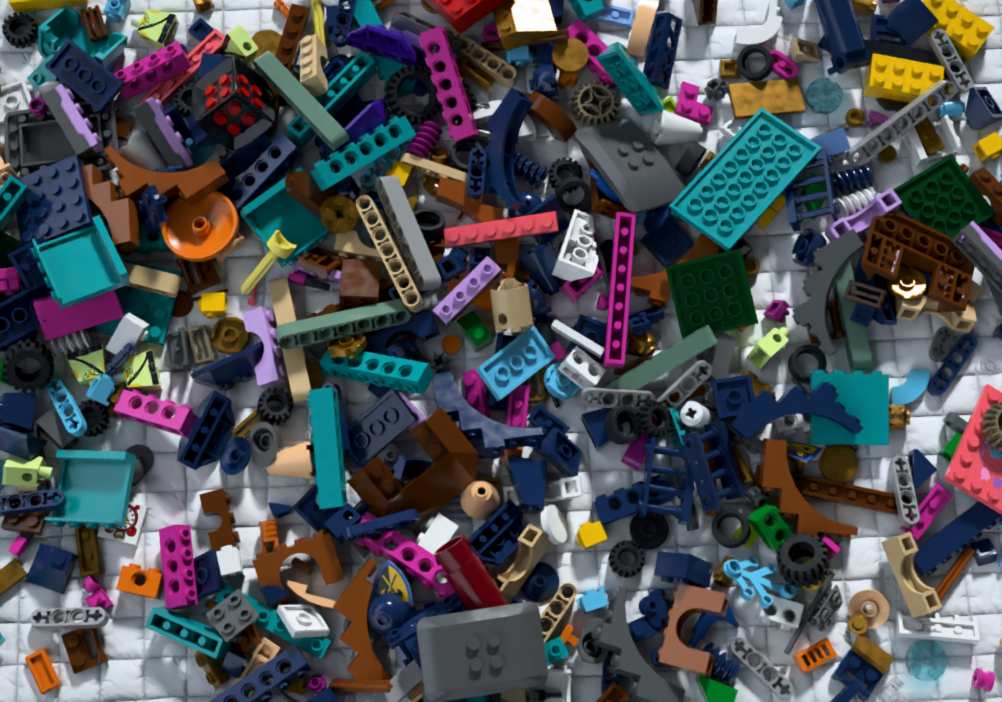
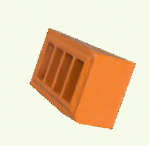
M825 638L792 657L801 674H805L834 658L837 654L829 639ZM825 644L830 655H826L821 645ZM815 648L819 649L823 657L822 659L819 658ZM808 652H812L817 662H813ZM803 655L806 656V658H807V660H808V662H809V664H810L809 666L806 665V663H805V661H804V659H803V657H802Z

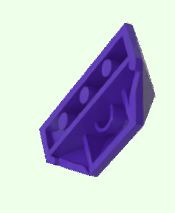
M367 24L348 33L346 36L348 46L407 66H418L417 56L407 36L400 31H391L382 25Z
M384 98L370 103L344 128L350 139L336 149V151L339 150L342 153L345 151L344 147L351 142L359 143L358 138L366 133L371 136L374 134L373 129L382 124L384 127L389 125L387 121L390 120L389 107H386L385 104L387 103ZM360 148L361 153L365 155V151Z

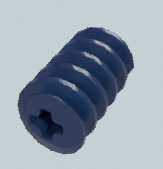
M520 150L514 155V172L517 171L518 177L523 175L524 181L529 180V184H535V188L538 189L548 175L546 174L547 167L540 170L541 163L534 166L535 159L527 161L529 155L526 154L524 157H521L523 151Z
M865 165L860 166V168L855 167L853 170L848 169L846 172L840 171L839 173L835 172L832 174L835 197L838 196L839 190L844 195L845 189L852 193V187L859 191L860 185L862 189H866L867 183L869 187L873 186L872 174Z
M710 642L701 651L709 652L715 657L713 664L715 669L714 676L721 673L720 680L723 681L727 678V686H729L740 671V662L733 664V657L726 660L727 653L723 652L719 655L720 647L713 650L714 643Z

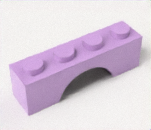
M890 188L875 197L857 213L849 217H842L829 225L825 235L830 242L853 228L859 235L869 229L873 217L883 216L891 211L897 212L902 201L893 189Z
M260 306L242 313L246 332L258 335L264 345L263 357L254 368L258 386L268 389L288 382L287 370L282 358L283 351L278 345L275 334V315L272 309Z

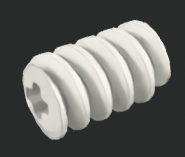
M869 187L861 192L858 191L854 194H849L847 197L843 196L841 199H836V203H839L841 211L839 215L849 217V214L851 216L867 206L877 197L874 188Z
M87 328L86 332L80 330L79 334L73 332L72 336L67 334L64 335V338L61 336L57 337L56 341L54 339L49 340L54 357L57 356L59 359H62L64 354H70L71 351L76 352L79 349H86V346L88 348L94 346L89 328Z
M688 401L680 412L682 422L698 431L705 430L704 425L711 423L713 420L712 412L695 401Z

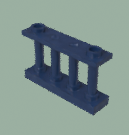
M825 148L821 149L823 158L811 161L804 169L809 170L824 166L825 174L799 181L795 179L785 190L789 224L794 232L801 230L800 223L803 220L831 214L836 222L838 214L841 213L839 203H836L831 172V166L834 165L831 154L828 155ZM826 182V191L801 197L796 194L799 188ZM829 198V207L803 213L798 209L801 204Z
M724 420L705 424L706 433L699 435L697 431L681 435L704 512L721 509L719 500L726 497V500L746 496ZM705 441H709L711 452L705 454L702 445ZM714 459L717 471L711 473L708 462ZM720 478L723 490L717 492L714 481Z
M651 437L644 445V454H646L641 500L637 502L636 511L639 512V518H644L647 512L675 516L678 518V524L687 525L690 523L694 478L685 448L681 450L656 446V437ZM654 453L681 457L682 460H685L684 468L677 469L652 465ZM651 472L680 477V479H683L682 487L678 489L650 484ZM649 492L678 496L680 507L673 508L648 504Z
M456 593L445 597L432 607L408 620L400 628H394L390 633L385 634L391 649L399 646L406 656V659L403 660L405 667L414 658L404 642L417 635V622L424 617L460 612L459 609L463 605Z

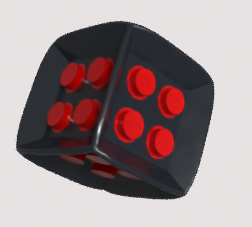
M235 57L228 58L202 76L192 89V111L196 123L210 137L232 151L239 150L257 139L275 121V102L272 89L258 73Z

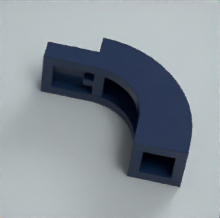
M399 455L398 460L394 464L393 477L400 480L413 479L430 466L433 461L415 456Z

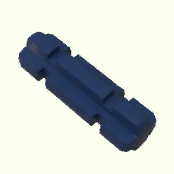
M127 343L123 347L124 350H120L111 360L112 362L105 366V371L110 375L115 374L117 368L119 369L130 358L129 356L136 352V347L131 343Z

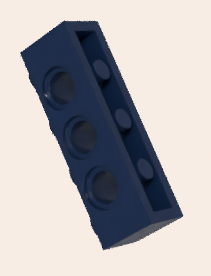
M661 474L651 477L650 484L671 487L667 475L661 477ZM642 481L632 484V488L627 490L624 488L613 491V495L608 497L606 494L596 497L592 507L597 521H600L602 526L639 513L636 511L637 503H630L628 496L634 495L638 500H641ZM656 493L655 497H648V504L662 505L673 501L675 496ZM612 501L617 502L619 509L612 510L609 507V503Z

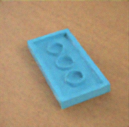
M534 326L527 329L475 370L496 400L499 401L556 356Z

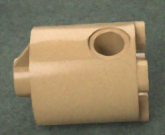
M516 278L500 280L501 284L499 287L490 289L495 330L497 333L505 332L507 329H511V332H519L523 328L534 327L528 284H521L516 281Z

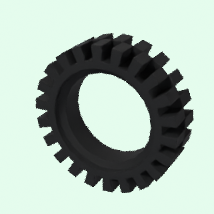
M410 65L396 71L390 76V80L386 82L387 87L384 88V92H386L384 100L388 102L385 105L391 109L389 113L391 115L394 114L398 118L405 115L410 125L421 124L432 119L439 112V107L442 106V103H439L436 96L438 90L436 85L434 86L432 83V73H429L430 69H422L423 66L420 65L416 67L415 65ZM406 79H417L428 90V104L420 112L407 110L399 100V87Z

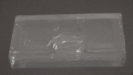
M885 561L878 562L880 593L888 602H902V592L890 563Z

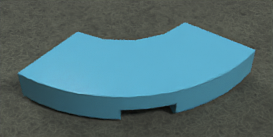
M910 370L908 379L904 384L891 388V404L907 405L916 400L928 385L930 371Z

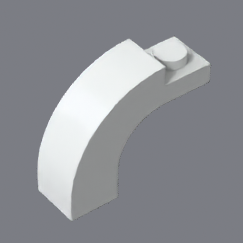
M777 0L769 1L766 20L762 26L758 28H737L733 51L741 52L744 48L753 44L766 47L774 40L783 19L782 16H778L780 7H777Z
M489 101L488 109L481 108L473 112L476 126L486 124L502 101ZM528 114L525 116L517 138L518 144L536 139L535 126Z

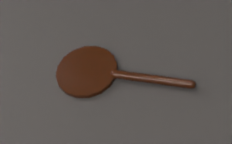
M228 289L216 291V292H213V293H217V292H225V293H227V292H228ZM179 290L172 316L178 318L188 315L193 308V302L201 299V296L192 298L186 291Z

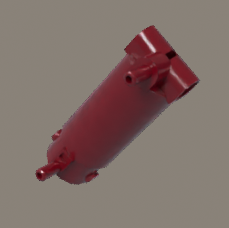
M464 535L453 538L435 551L434 555L437 565H441L445 571V577L467 611L509 604L479 555L472 550L471 542Z

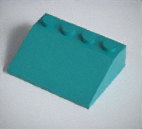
M619 42L613 43L596 57L639 116L661 112L665 109L660 93L648 82V77L639 70L637 62L630 58L623 44Z

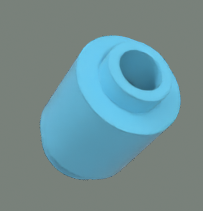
M960 99L948 100L936 109L937 117L942 118L945 115H948L949 119L962 117V114L965 112V104Z

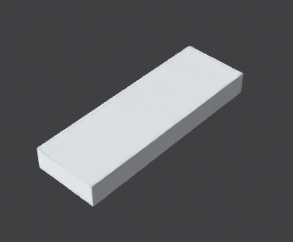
M554 320L552 323V330L601 358L605 350L603 347L558 320Z

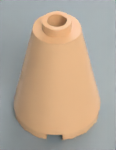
M311 440L277 452L275 460L272 464L265 467V470L274 476L314 480L316 466L313 465L312 456L315 453Z
M476 480L462 491L460 503L463 511L471 518L483 520L491 517L497 511L500 504V496L493 484L484 480Z

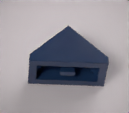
M913 449L908 453L914 489H917L937 469L918 449Z

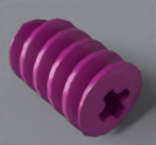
M423 122L407 146V152L424 159L428 158L430 152L437 145V141L441 139L442 129L434 122Z

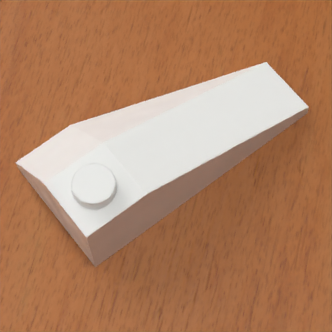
M577 209L574 210L552 275L567 281L594 276L598 264V255H596L597 245L594 241L593 215Z

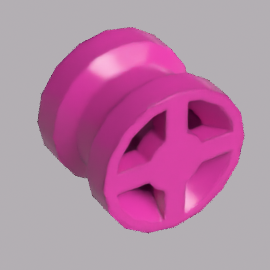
M976 668L972 676V687L975 689L983 688L984 691L990 692L994 686V672H983L982 669Z

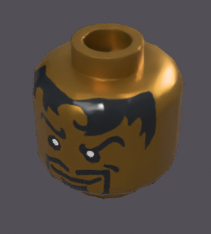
M648 332L642 335H633L632 333L629 336L628 347L636 356L649 358L656 351L657 342Z
M890 404L889 429H905L907 425H910V410H907L905 405Z

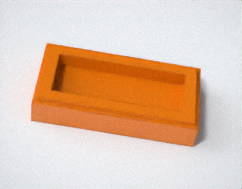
M45 648L25 657L42 695L62 685Z

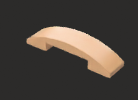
M659 0L640 1L627 46L628 55L643 59Z
M288 580L287 585L305 601L318 607L335 610L333 605L336 601L308 594V585Z
M263 637L262 643L257 646L252 654L253 657L237 682L276 657L281 648ZM252 690L248 694V698L252 697L256 690Z

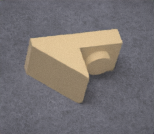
M798 38L791 39L789 53L793 62L799 64L807 60L816 63L821 60L817 43Z

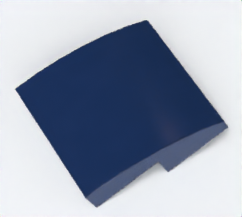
M903 0L884 17L909 46L939 21L921 0Z

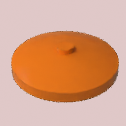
M213 191L192 206L188 200L184 202L181 197H178L165 212L168 222L162 228V235L167 246L178 257L194 262L207 261L224 253L234 242L239 229L238 213L233 203L218 191Z

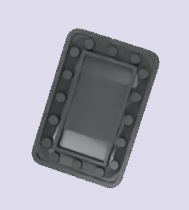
M87 101L77 102L84 111L82 114L83 118H88L93 126L91 128L92 133L96 132L102 141L100 146L103 149L83 162L81 160L82 166L93 164L102 172L114 169L116 166L111 167L105 158L108 154L104 149L111 145L118 153L115 104L111 102L104 112L101 113ZM49 107L41 116H36L29 109L9 112L4 117L6 164L10 163L18 178L77 155Z
M623 117L582 128L575 132V141L629 212L640 214L671 204L685 189L684 184L661 151L632 119Z
M520 602L421 618L417 622L416 634L424 693L431 702L450 701L534 687L544 684L548 679L540 612L538 606L533 602Z

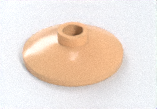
M866 589L853 595L849 602L850 616L855 613L864 614L869 620L868 629H874L882 626L887 621L890 607L887 599L881 593ZM871 604L873 606V609L868 610L866 608V605Z

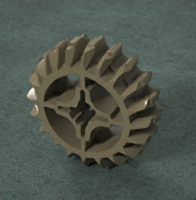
M594 80L591 85L587 81L585 86L581 84L579 89L574 91L575 95L571 97L572 102L570 104L572 108L571 113L576 115V121L581 120V126L586 123L587 127L616 119L620 107L619 96L615 95V89L609 90V84L603 86L604 83L602 81L599 85ZM589 96L588 101H586L585 104L581 105V100L584 97ZM609 105L610 109L602 114V109Z
M1002 402L993 404L985 411V415L982 417L984 422L981 424L984 430L981 433L986 434L985 440L990 441V446H995L996 451L1002 452Z

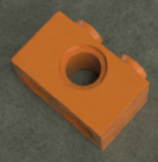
M129 563V567L122 565L116 590L159 600L164 584L163 574H160L161 570L149 568L146 571L142 570L140 565ZM140 576H145V584L142 586H138V578Z

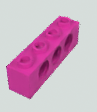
M578 19L567 28L569 38L585 42L589 55L586 64L588 69L593 74L595 73L601 82L603 81V85L609 84L612 90L616 84L596 57L590 55L592 53L601 54L607 46Z
M176 41L119 70L114 75L126 84L120 93L127 101L192 66L187 54L179 42Z
M123 389L113 409L121 418L188 438L197 419V416L192 412V408L185 404L178 406L171 400L165 399L162 401L151 394L145 396L134 389L132 391Z
M175 524L159 529L166 610L198 605L190 525Z

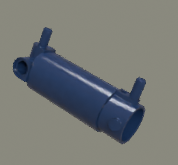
M813 0L832 57L830 59L833 66L827 70L828 74L832 75L836 72L842 74L850 69L868 66L871 57L868 48H866L852 1Z

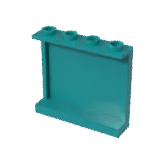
M299 167L297 170H295L305 172V170L302 167ZM286 177L243 207L239 213L268 251L270 249L267 246V241L276 230H280L282 236L289 243L297 245L287 259L280 257L277 259L282 268L287 264L289 266L293 265L295 261H298L297 257L300 254L305 255L313 249L311 246L315 243L320 245L327 239L326 235L330 233L322 225L319 217L286 194Z
M100 215L92 217L93 226L37 245L35 239H32L34 245L31 248L32 254L35 259L39 258L40 262H37L40 272L41 274L46 273L44 277L48 288L52 287L53 291L50 293L54 303L59 302L61 309L130 284L128 273Z
M813 370V373L807 374V377H810V393L819 383L829 382L836 388L835 392L839 395L835 402H840L850 416L854 415L858 418L860 425L863 427L859 434H851L841 425L829 419L810 415V436H807V444L889 445V375H882V371H870V374H863V371L859 370L851 371V374H844V370H832V374H825V370Z
M57 450L56 458L63 460L58 489L64 493L67 502L63 508L53 511V517H45L44 520L52 522L54 527H64L65 524H69V527L81 528L82 525H87L86 527L90 529H99V526H104V529L116 530V527H125L137 456L125 451ZM56 496L55 503L60 499L59 496Z

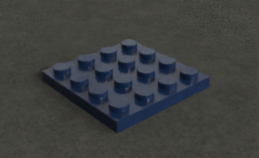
M71 156L17 179L31 190V193L16 211L22 246L32 242L33 238L36 240L43 236L46 242L94 224L79 156Z

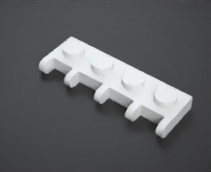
M896 609L898 637L978 644L980 641L977 617L972 616L971 622L960 621L959 615H953V620L940 619L939 613H934L933 618L920 616L912 618V616L902 615L901 610Z

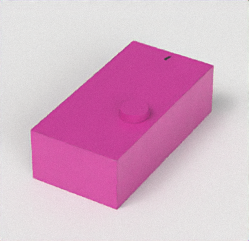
M116 290L61 309L59 302L54 303L51 295L34 300L33 302L46 341L123 317V311Z

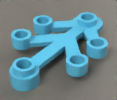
M750 556L742 562L731 559L723 565L725 575L734 579L741 588V597L746 601H750L755 595L754 590L748 587L744 579H746L759 595V604L763 608H769L773 603V598L766 593L763 587L780 593L781 598L787 600L793 599L798 593L796 585L791 586L789 582L780 585L762 578L765 576L774 577L778 571L774 564L770 563L766 567L751 573L745 571L747 568L755 570L759 565V560L754 556Z

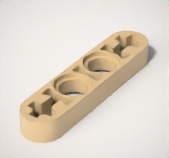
M402 153L399 162L412 166L414 171L437 179L445 178L465 183L467 180V173L409 153Z

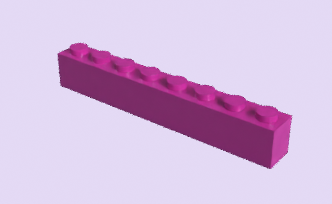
M616 212L614 219L603 367L622 369L625 364L636 218L634 213Z

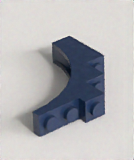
M514 88L510 89L486 123L494 137L484 149L487 154V161L490 163V166L485 171L484 191L490 195L496 194L503 199L508 209L524 212L527 205L523 201L516 185L514 153L520 128L533 102L525 93Z
M452 372L434 374L432 385L436 409L441 406L453 422L458 421L460 431L469 441L482 440L485 459L502 457L505 455V449L513 450L519 447L542 445V427L523 428L496 422L470 406L455 385Z
M829 382L819 383L807 397L805 396L806 392L798 386L789 387L778 401L775 400L776 396L770 391H759L729 425L742 439H748L760 427L770 421L792 414H809L829 419L841 425L851 434H859L863 429L858 418L854 415L850 416L840 402H835L839 395L835 392L836 388Z

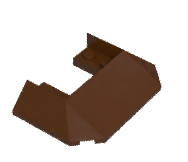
M896 211L888 212L883 216L878 215L871 219L860 262L868 280L876 273L894 281L897 278L900 263L922 273L930 274L932 279L928 298L939 302L937 312H959L966 310L975 266L951 242L952 237Z
M441 406L409 431L433 460V463L403 486L397 478L393 477L394 474L379 456L347 480L377 518L409 509H417L420 521L400 529H415L475 481L478 452Z

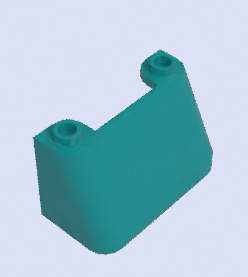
M64 5L38 27V51L46 59L51 53L55 55L64 43L70 39L111 71L126 48L128 37L119 32H114L110 35L109 39L91 42L86 27L80 25L78 12ZM91 30L93 37H95L96 33Z

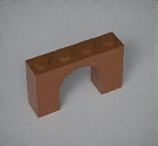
M324 530L313 533L314 537L306 539L304 536L294 540L292 545L287 546L284 543L274 547L275 551L267 553V550L256 553V558H253L252 562L261 587L275 585L285 589L280 575V568L289 556L297 553L310 555L317 561L326 586L345 579L330 532L325 533ZM285 596L275 604L287 600L288 596Z
M679 583L678 589L674 590V604L668 613L669 624L663 632L664 643L663 647H660L658 651V659L664 666L710 677L715 657L709 652L686 647L681 638V629L685 620L696 613H707L725 617L730 598L726 593Z

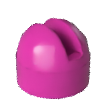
M600 294L596 303V309L606 311L608 309V297Z
M91 575L83 583V588L87 593H94L101 587V583Z

